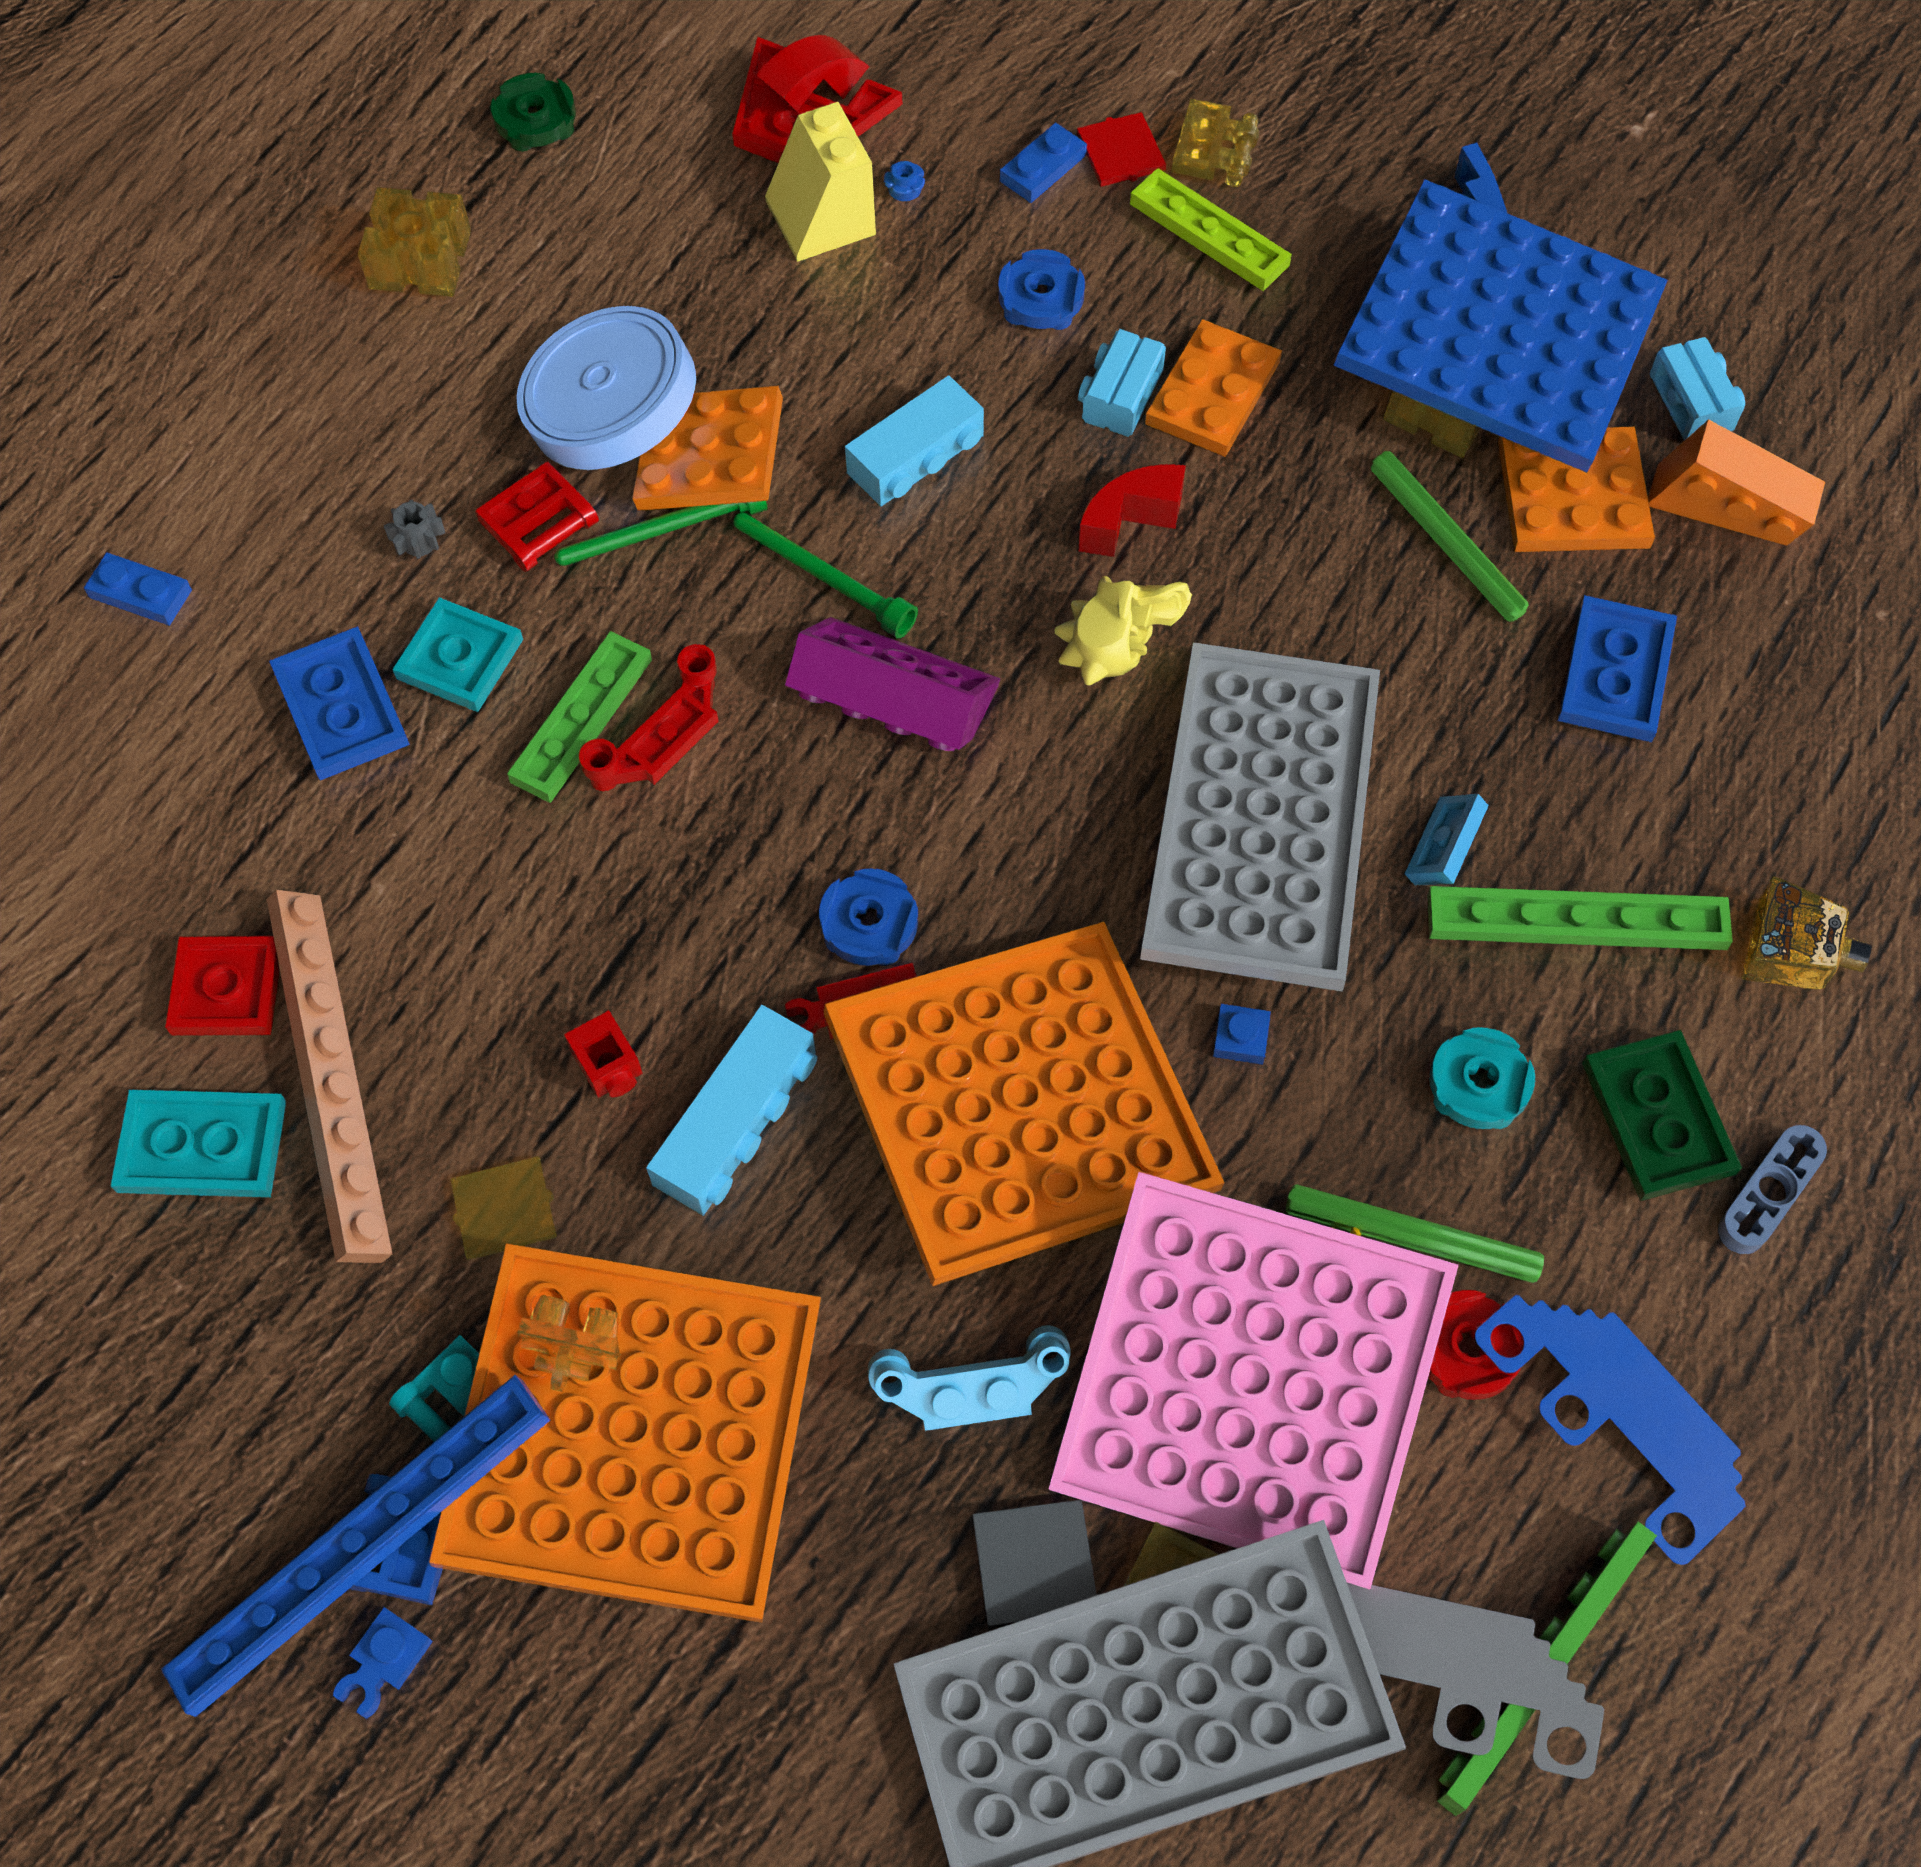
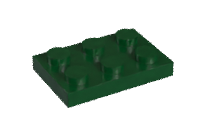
M1681 1030L1586 1055L1582 1065L1640 1201L1737 1175L1742 1169Z

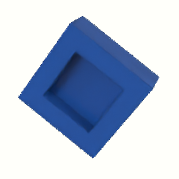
M1221 1004L1213 1057L1263 1065L1271 1011Z

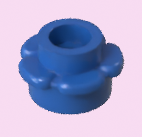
M900 161L891 165L890 171L885 173L884 184L894 199L911 201L920 195L925 185L924 171L915 163Z

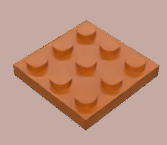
M779 386L694 393L686 413L677 426L661 442L640 455L632 498L637 510L768 501L783 402Z
M1607 427L1594 461L1587 473L1499 436L1498 446L1514 552L1651 548L1655 535L1635 427Z

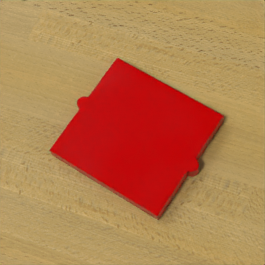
M1142 112L1115 119L1107 117L1103 122L1077 128L1078 138L1087 143L1086 155L1101 187L1126 180L1135 182L1138 177L1150 175L1157 168L1166 171L1165 160Z

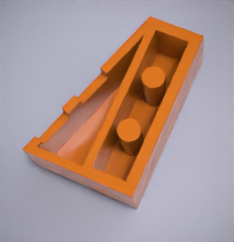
M1708 419L1658 464L1648 496L1649 507L1787 546L1815 524L1825 481Z

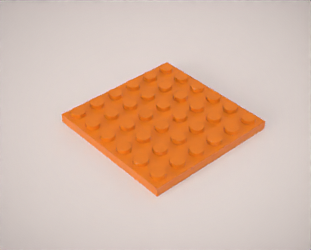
M1105 922L833 1001L824 1006V1016L932 1286L1124 1223L1138 1172L1210 1193L1221 1191L1225 1183Z
M506 1243L465 1416L510 1378L517 1375L527 1385L550 1418V1421L441 1512L429 1561L431 1567L762 1623L821 1297Z

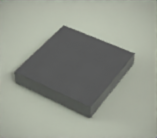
M1082 1500L973 1514L988 1629L1001 1628L1097 1596Z

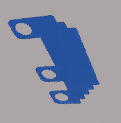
M1515 1295L1476 1330L1475 1340L1497 1367L1505 1373L1518 1371L1544 1346L1567 1370L1570 1375L1545 1396L1539 1405L1542 1417L1567 1444L1573 1446L1582 1444L1610 1418L1671 1485L1675 1492L1646 1519L1645 1527L1657 1535L1654 1542L1674 1563L1679 1565L1689 1563L1746 1507L1745 1500L1735 1489L1742 1481V1475L1733 1467V1462L1741 1455V1450L1614 1312H1610L1603 1319H1600L1591 1309H1587L1579 1316L1567 1305H1562L1558 1310L1553 1311L1543 1300H1539L1533 1306H1528L1519 1295ZM1510 1324L1521 1332L1524 1339V1347L1518 1356L1507 1358L1499 1355L1494 1350L1490 1337L1496 1326ZM1573 1395L1585 1403L1589 1417L1584 1427L1572 1430L1564 1427L1558 1421L1555 1414V1405L1561 1397ZM1677 1512L1690 1519L1695 1529V1538L1691 1545L1686 1548H1676L1664 1539L1661 1532V1523L1666 1515Z

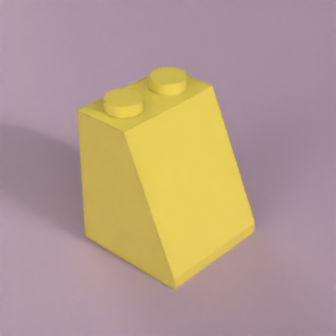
M839 102L798 115L765 195L766 203L797 262L876 235L872 161Z

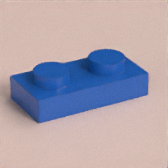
M1054 123L1000 169V182L1032 203L1086 156L1087 143L1059 124Z
M107 552L84 586V590L90 599L168 626L171 625L192 591L186 579Z

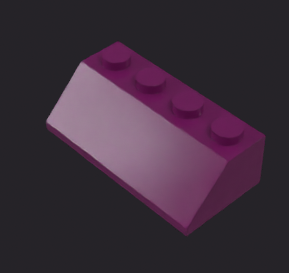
M830 617L799 632L785 686L798 690V695L807 701L814 703H825L828 701L841 706V711L850 717L858 719L871 717L885 722L884 727L891 732L901 735L915 733L928 738V744L937 749L954 751L955 749H961L973 739L994 697L1001 678Z

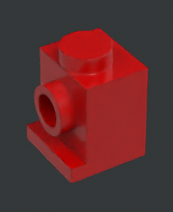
M609 1010L564 1034L573 1058L578 1063L598 1098L609 1093L610 1097H619L635 1087L637 1084L636 1077L643 1074L638 1057ZM606 1061H612V1062H610V1063L604 1065L603 1067H601V1065H602L604 1062H606Z

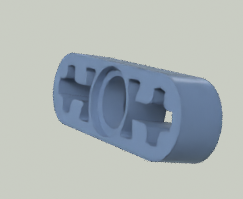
M1795 1125L1785 1130L1775 1142L1719 1222V1237L1728 1249L1739 1254H1751L1759 1250L1769 1239L1826 1157V1142L1818 1131L1809 1126ZM1801 1143L1808 1149L1805 1151V1156L1791 1170L1783 1164L1793 1153L1794 1147ZM1771 1177L1780 1181L1785 1187L1786 1198L1782 1201L1767 1199L1760 1191V1179ZM1754 1208L1762 1214L1752 1226L1751 1233L1744 1237L1737 1232L1740 1226L1739 1223Z

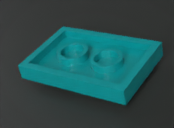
M129 1090L111 1187L116 1193L271 1198L286 1100L282 1094Z

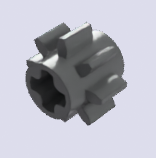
M409 500V502L401 504L396 509L392 508L390 510L394 523L384 525V529L389 541H393L398 555L406 551L408 554L420 559L421 556L429 554L433 549H439L436 536L444 534L445 528L442 519L436 516L433 504L430 503L424 507L418 502Z

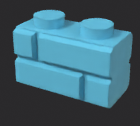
M1119 329L1116 331L1110 345L1106 343L1101 344L1094 364V368L1097 371L1094 377L1085 376L1078 394V401L1083 403L1082 419H1084L1085 423L1103 429L1108 427L1110 431L1127 437L1133 434L1164 370L1166 347L1163 343L1146 337L1140 339L1137 334Z
M1703 337L1687 341L1684 345L1679 343L1663 347L1658 351L1650 371V376L1684 441L1708 419L1731 432L1735 430L1745 408L1744 394L1738 386H1732L1726 375V362L1720 352H1714L1708 339Z

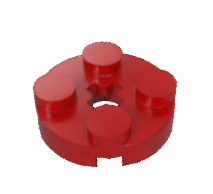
M1460 1290L1452 1292L1450 1295L1428 1376L1436 1384L1438 1391L1444 1396L1450 1398L1461 1397L1467 1400L1490 1398L1504 1391L1520 1372V1369L1514 1373L1503 1372L1482 1349L1478 1351V1357H1470L1468 1353L1461 1352L1458 1344L1462 1342V1333L1469 1332L1471 1338L1475 1340L1476 1330L1505 1305L1504 1303L1500 1305L1496 1301L1486 1298V1293L1476 1290ZM1500 1324L1493 1329L1490 1337L1491 1344L1499 1355L1512 1358L1522 1352L1524 1339L1516 1327L1510 1324Z

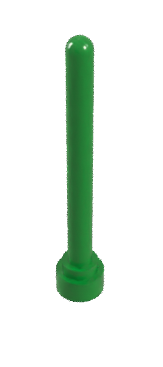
M766 501L686 507L559 548L554 554V559L558 565L567 566L739 510L740 513L749 512L751 516L768 510Z
M738 513L734 517L733 523L738 530L876 614V619L881 623V628L892 636L900 639L913 627L918 615V608L902 597L896 599L888 597L885 599L747 513Z

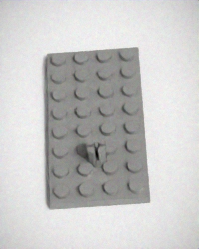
M1193 642L1140 960L1343 992L1347 974L1380 670Z
M1324 1520L894 1663L950 1867H1053L1406 1749Z

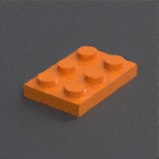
M1202 319L1148 409L1145 424L1226 457L1278 367L1282 350Z

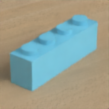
M761 1005L646 1167L652 1186L702 1216L705 1215L712 1203L715 1205L720 1204L732 1186L733 1178H731V1175L740 1162L748 1163L758 1150L761 1143V1136L759 1135L770 1120L776 1122L784 1113L790 1096L787 1094L796 1081L800 1080L803 1082L812 1072L817 1062L813 1033Z

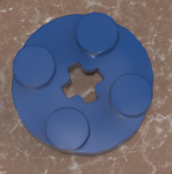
M1036 249L1022 253V259L1012 265L1010 260L1002 268L998 280V299L1004 310L1005 319L1014 325H1023L1036 329L1053 328L1062 330L1069 327L1073 317L1080 311L1084 302L1085 278L1079 268L1078 272L1076 268L1071 266V259L1066 255L1047 249ZM1038 285H1046L1049 292L1037 293L1033 290H1037Z
M871 868L854 871V876L846 878L842 882H840L839 878L832 883L824 893L819 908V920L825 945L831 952L853 964L888 966L895 963L900 954L911 945L918 928L917 904L913 896L908 892L907 885L890 872ZM869 908L876 909L877 918L880 919L876 924L865 926L861 924L860 919L855 918L857 914H866Z

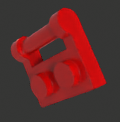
M548 461L475 510L478 521L511 554L516 564L524 572L536 566L539 557L582 527L589 529L599 522V517L590 503ZM568 507L572 511L571 514L529 543L525 544L521 540L522 537L564 508Z

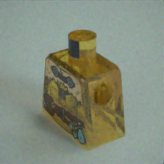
M1773 876L1758 899L1741 978L1749 981L1793 987L1823 989L1837 972L1838 966L1863 973L1871 955L1872 945L1845 937L1849 918V911L1846 907Z

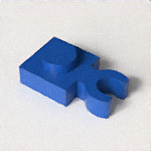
M384 1607L349 1655L361 1663L362 1666L357 1673L348 1674L337 1683L333 1696L344 1703L351 1691L356 1688H364L365 1699L359 1705L356 1712L365 1719L369 1718L379 1707L381 1701L380 1689L383 1684L388 1682L399 1690L433 1641Z

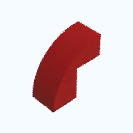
M815 35L795 41L779 51L756 75L775 94L794 110L798 111L821 81L844 99L870 66L837 39L826 35Z
M1160 464L1146 466L1129 471L1105 485L1093 497L1083 514L1080 524L1079 552L1114 557L1122 520L1176 529L1183 494L1186 465Z

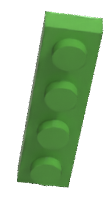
M610 631L507 773L510 783L551 803L579 764V752L582 746L599 736L651 663L650 650Z

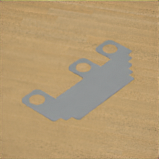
M1347 1583L1379 1674L1441 1688L1433 1726V1738L1438 1745L1474 1755L1487 1754L1493 1747L1501 1702L1540 1710L1533 1751V1759L1538 1768L1543 1771L1577 1779H1586L1594 1773L1605 1709L1602 1705L1588 1703L1584 1699L1585 1685L1567 1679L1568 1665L1565 1662L1549 1657L1551 1644L1549 1641L1537 1639L1533 1636L1535 1629L1533 1619L1371 1585V1589ZM1458 1705H1472L1484 1717L1485 1727L1483 1733L1473 1741H1460L1453 1737L1447 1728V1716ZM1570 1727L1577 1730L1583 1736L1586 1743V1752L1578 1763L1563 1765L1556 1762L1550 1756L1547 1749V1740L1555 1729Z

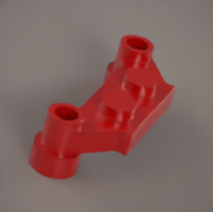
M693 644L685 647L679 653L677 664L680 677L683 680L682 686L619 748L616 749L614 744L606 739H593L582 746L579 752L580 765L584 775L590 779L591 785L596 790L609 791L617 784L649 780L655 785L719 722L717 711L712 708L713 690L715 688L714 677L717 673L715 655L709 647Z

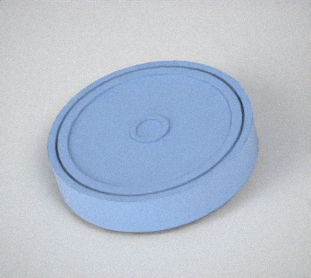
M617 306L594 311L575 319L559 329L531 357L518 385V413L538 447L552 461L569 468L583 470L616 466L630 461L653 448L680 422L691 403L695 390L696 370L694 361L673 324L661 314L636 306Z

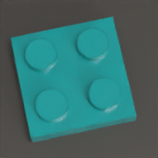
M439 597L392 670L399 681L479 712L524 639L521 630Z

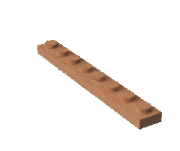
M275 890L266 900L335 1261L382 1263L392 1255V1249L321 897L314 894Z

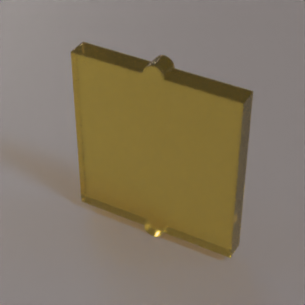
M539 1156L451 1178L457 1210L453 1220L456 1225L460 1226L467 1260L505 1251L506 1243L525 1246L557 1237L550 1206L554 1196L552 1191L547 1190Z

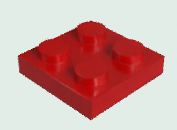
M274 936L179 937L165 1026L170 1035H271L280 972Z

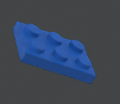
M1584 595L1580 605L1558 721L1652 742L1658 728L1677 616Z
M358 626L269 661L320 781L410 745Z

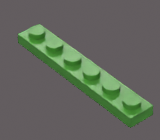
M1430 886L1427 895L1429 939L1728 950L1733 942L1728 897Z
M1639 1521L1625 1534L1617 1528L1614 1530L1597 1554L1605 1562L1595 1577L1585 1572L1566 1599L1574 1606L1562 1622L1554 1616L1537 1638L1549 1641L1551 1644L1549 1657L1551 1659L1563 1661L1566 1664L1569 1663L1657 1537L1656 1534ZM1505 1703L1499 1712L1492 1749L1484 1755L1469 1754L1467 1758L1458 1752L1438 1779L1446 1788L1437 1802L1455 1816L1465 1811L1536 1709ZM1483 1716L1471 1732V1735L1476 1739L1483 1733L1485 1727Z

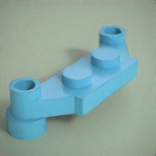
M1046 1325L1032 1331L1026 1342L1027 1353L1022 1357L922 1372L911 1370L908 1359L900 1351L884 1349L877 1352L870 1359L868 1379L872 1389L882 1400L893 1402L922 1419L925 1431L1032 1415L1031 1403L1055 1378L1062 1376L1067 1371L1071 1348L1063 1331L1057 1327ZM1049 1352H1058L1057 1356L1053 1359H1043ZM888 1376L898 1377V1380L893 1383L883 1382V1379Z

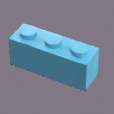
M948 375L845 445L847 474L877 504L883 506L894 497L899 498L905 495L913 484L926 475L938 472L949 459L962 450H969L974 447L984 433V408Z

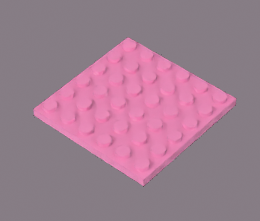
M1138 1172L1049 1490L1235 1548H1241L1324 1520L1346 1582L1371 1589L1458 1264Z

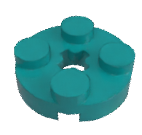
M1483 1027L1464 1030L1462 1035L1453 1037L1450 1041L1449 1039L1445 1041L1434 1057L1429 1074L1430 1088L1434 1095L1433 1103L1441 1114L1449 1116L1464 1126L1475 1129L1506 1128L1524 1111L1533 1094L1535 1087L1534 1067L1531 1061L1527 1062L1525 1056L1518 1050L1520 1045L1509 1035L1495 1029ZM1479 1068L1488 1070L1487 1077L1495 1081V1085H1487L1486 1088L1477 1087L1475 1082L1470 1080L1469 1074L1475 1075Z

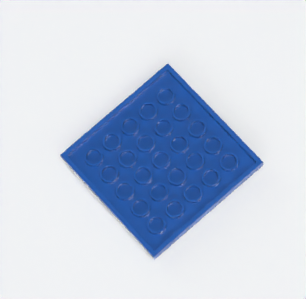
M1424 180L1338 352L1334 366L1587 473L1597 454L1668 280L1611 257L1606 253L1582 245L1565 236L1536 226L1524 219L1517 218L1485 203L1454 192L1444 186Z

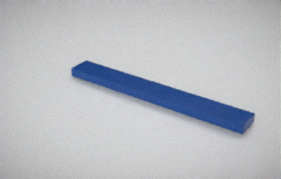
M517 1375L510 1378L166 1664L161 1670L185 1714L194 1717L199 1715L546 1425L550 1418L524 1381Z

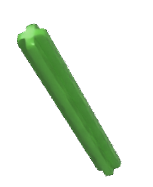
M1385 451L1381 455L1376 456L1372 461L1371 471L1508 622H1514L1522 617L1529 606L1527 600L1392 452Z
M1298 1184L1293 1185L1289 1191L1286 1212L1290 1215L1351 1231V1228L1355 1227L1360 1230L1361 1235L1532 1283L1537 1282L1543 1270L1544 1255L1537 1251Z

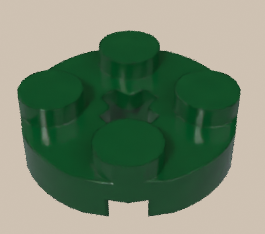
M534 72L517 75L505 81L500 86L501 94L496 98V101L494 97L491 101L490 108L497 132L504 139L510 141L511 147L517 151H528L532 147L545 146L558 140L567 139L574 132L573 123L576 117V108L573 94L568 85L558 78L557 83L546 80L543 73ZM536 107L538 112L528 113V108Z

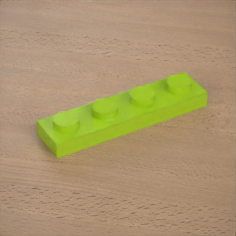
M1159 168L1131 192L1130 205L1262 291L1290 266L1291 253Z

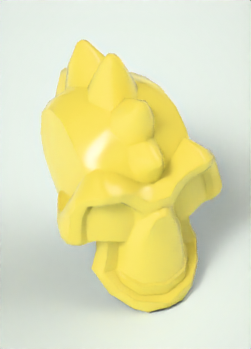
M1103 576L1098 583L1096 595L1090 601H1072L1071 609L1075 619L1055 628V634L1069 643L1059 658V663L1079 667L1084 683L1089 686L1105 677L1124 675L1138 665L1142 655H1146L1147 647L1145 644L1152 635V625L1172 626L1184 615L1192 596L1187 583L1175 582L1168 585L1142 586L1134 585L1131 581L1112 583L1109 577Z

